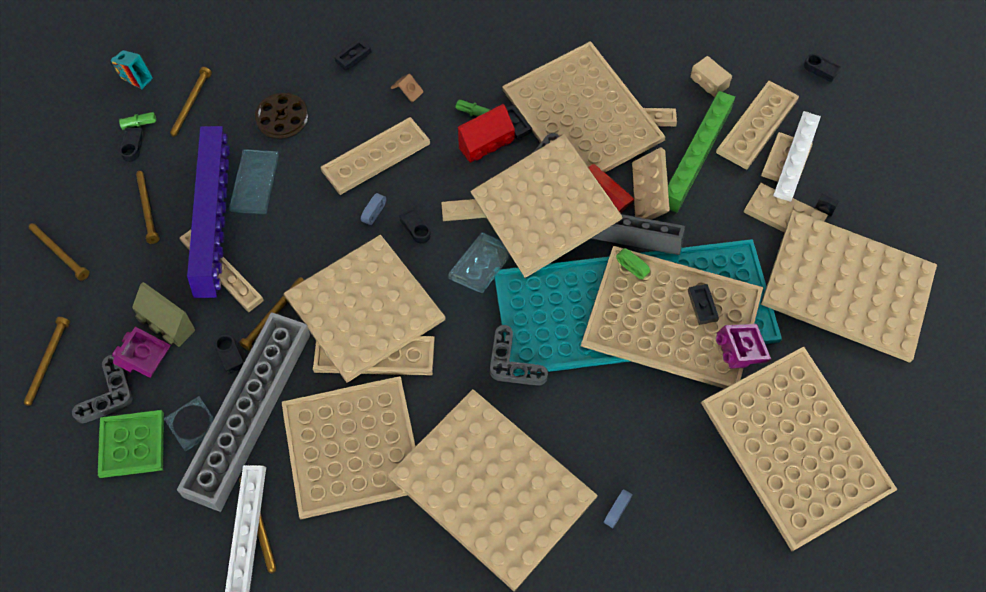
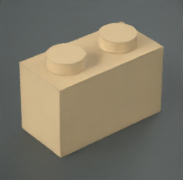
M709 56L696 63L691 72L693 81L714 97H716L718 91L723 92L729 87L732 78L731 74Z

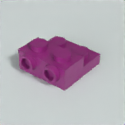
M757 324L724 325L716 333V342L718 345H721L724 352L723 360L725 363H728L730 369L746 368L750 364L767 363L771 360Z
M134 327L131 333L127 332L122 340L123 345L121 347L117 346L112 354V357H114L113 364L129 372L134 369L151 378L171 345Z

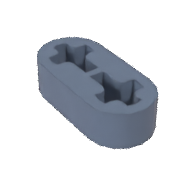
M376 193L361 215V222L368 225L374 223L385 206V196Z
M624 489L622 490L606 516L604 524L614 528L633 494Z

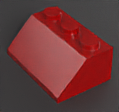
M502 104L459 126V149L471 163L515 140V128L505 105Z
M595 164L588 166V169L621 214L634 201V198Z

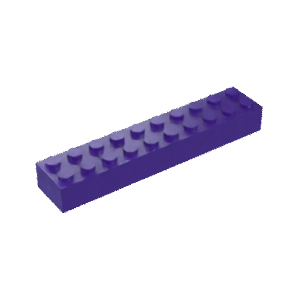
M200 126L187 273L193 298L217 297L218 290H221V279L218 277L219 274H222L220 258H223L221 243H224V232H222V228H225L223 213H226L224 198H227L225 184H228L226 170H229L227 156H230V147L226 145L228 138L227 134H224L223 126Z

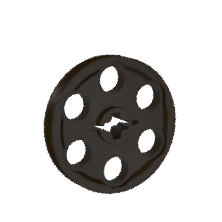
M277 93L268 96L260 102L255 111V120L259 130L266 136L278 139L288 138L299 133L305 127L308 121V111L306 104L300 97L291 93ZM281 100H288L285 104L279 103ZM296 106L302 107L299 111L293 110ZM265 107H272L269 111L263 110ZM264 120L270 121L267 125L261 124ZM294 120H300V123L296 125L291 124ZM278 127H284V130L281 132L275 131Z

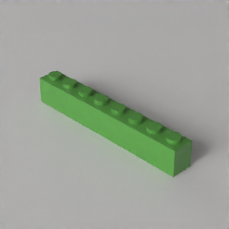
M718 91L668 185L669 210L678 213L732 110L735 100L734 96Z

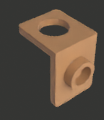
M411 74L401 77L391 86L392 89L399 86L411 102L415 101L423 93V90Z

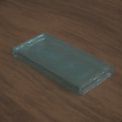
M243 149L230 202V212L267 213L279 158L277 151Z
M481 233L449 272L448 278L483 293L511 255L501 240Z

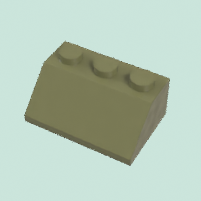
M142 282L140 284L132 307L136 313L135 318L142 324L145 322L149 324L148 327L154 333H161L163 339L169 344L174 343L180 347L195 331L186 312L146 283Z

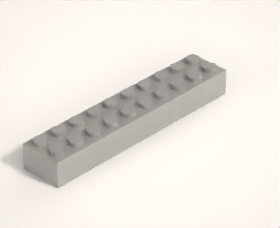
M272 312L270 313L177 488V491L183 498L219 512L222 511L243 469V465H245L310 337L307 324Z

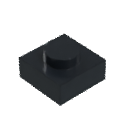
M821 194L815 209L832 216L839 201Z

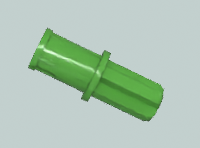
M458 100L456 103L457 110L469 113L470 116H480L490 111V109L478 106L477 103L472 104L463 100Z
M153 112L142 115L135 114L133 117L119 119L122 130L132 127L140 128L141 125L155 123L156 116Z

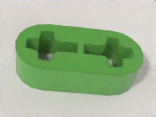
M624 248L616 255L617 261L637 278L644 279L650 273L649 266L630 250Z

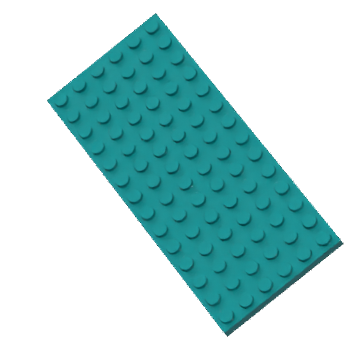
M753 239L685 247L681 249L680 255L660 251L641 253L763 287L754 324H757L765 344L781 342L782 337L774 310L761 305L767 286ZM609 257L548 264L526 278L519 268L494 270L501 324L509 326L513 331L510 362L542 365L548 372L629 362V360L581 347ZM503 332L504 343L507 335L506 332ZM516 369L513 372L515 376L525 374L522 369Z

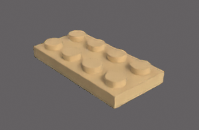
M660 147L632 162L635 217L652 220L669 212L665 150Z
M760 183L744 210V213L782 232H785L793 210L821 221H825L827 214L794 198L789 202L774 197L775 189Z

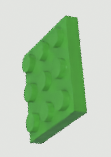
M162 410L100 418L98 476L100 478L163 470L164 413Z

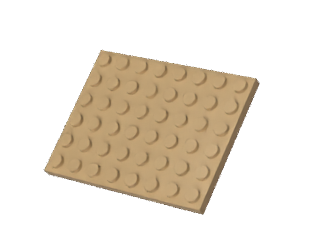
M591 41L502 86L504 93L532 127V132L540 143L550 133H556L559 136L565 134L586 166L595 164L604 173L665 141V135Z
M793 210L790 214L761 305L910 363L914 359L937 264Z
M613 246L581 347L724 389L739 382L743 368L730 369L728 363L724 362V352L721 345H718L716 342V333L724 325L754 324L763 287L631 251L650 268V273L644 279H639L617 261L616 255L623 248ZM708 284L719 320L718 322L699 325L688 294V288Z
M805 347L794 351L701 402L791 551L803 546L897 490Z
M473 389L388 474L389 479L514 592L598 496Z

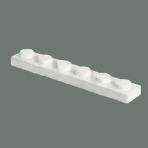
M803 111L775 189L774 197L789 202L792 201L821 116Z
M243 465L225 592L250 591L266 467Z

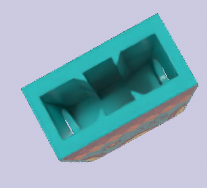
M123 50L111 59V65L115 67L119 76L140 89H143L153 79L139 54Z

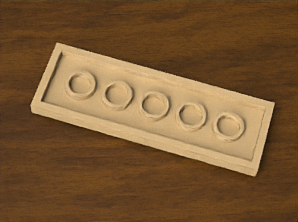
M768 81L717 148L716 153L747 170L796 104L799 96Z
M409 117L321 166V171L341 195L430 145V140L413 119Z
M419 336L362 374L433 375L434 336ZM316 341L314 373H339Z

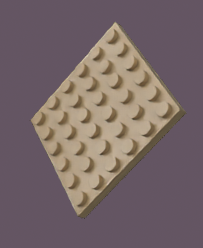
M565 134L470 191L525 278L622 219V215Z
M381 235L284 293L285 298L303 323L307 324L310 333L346 383L445 320L441 310Z
M401 376L282 402L300 519L407 495L388 478V474L416 447Z

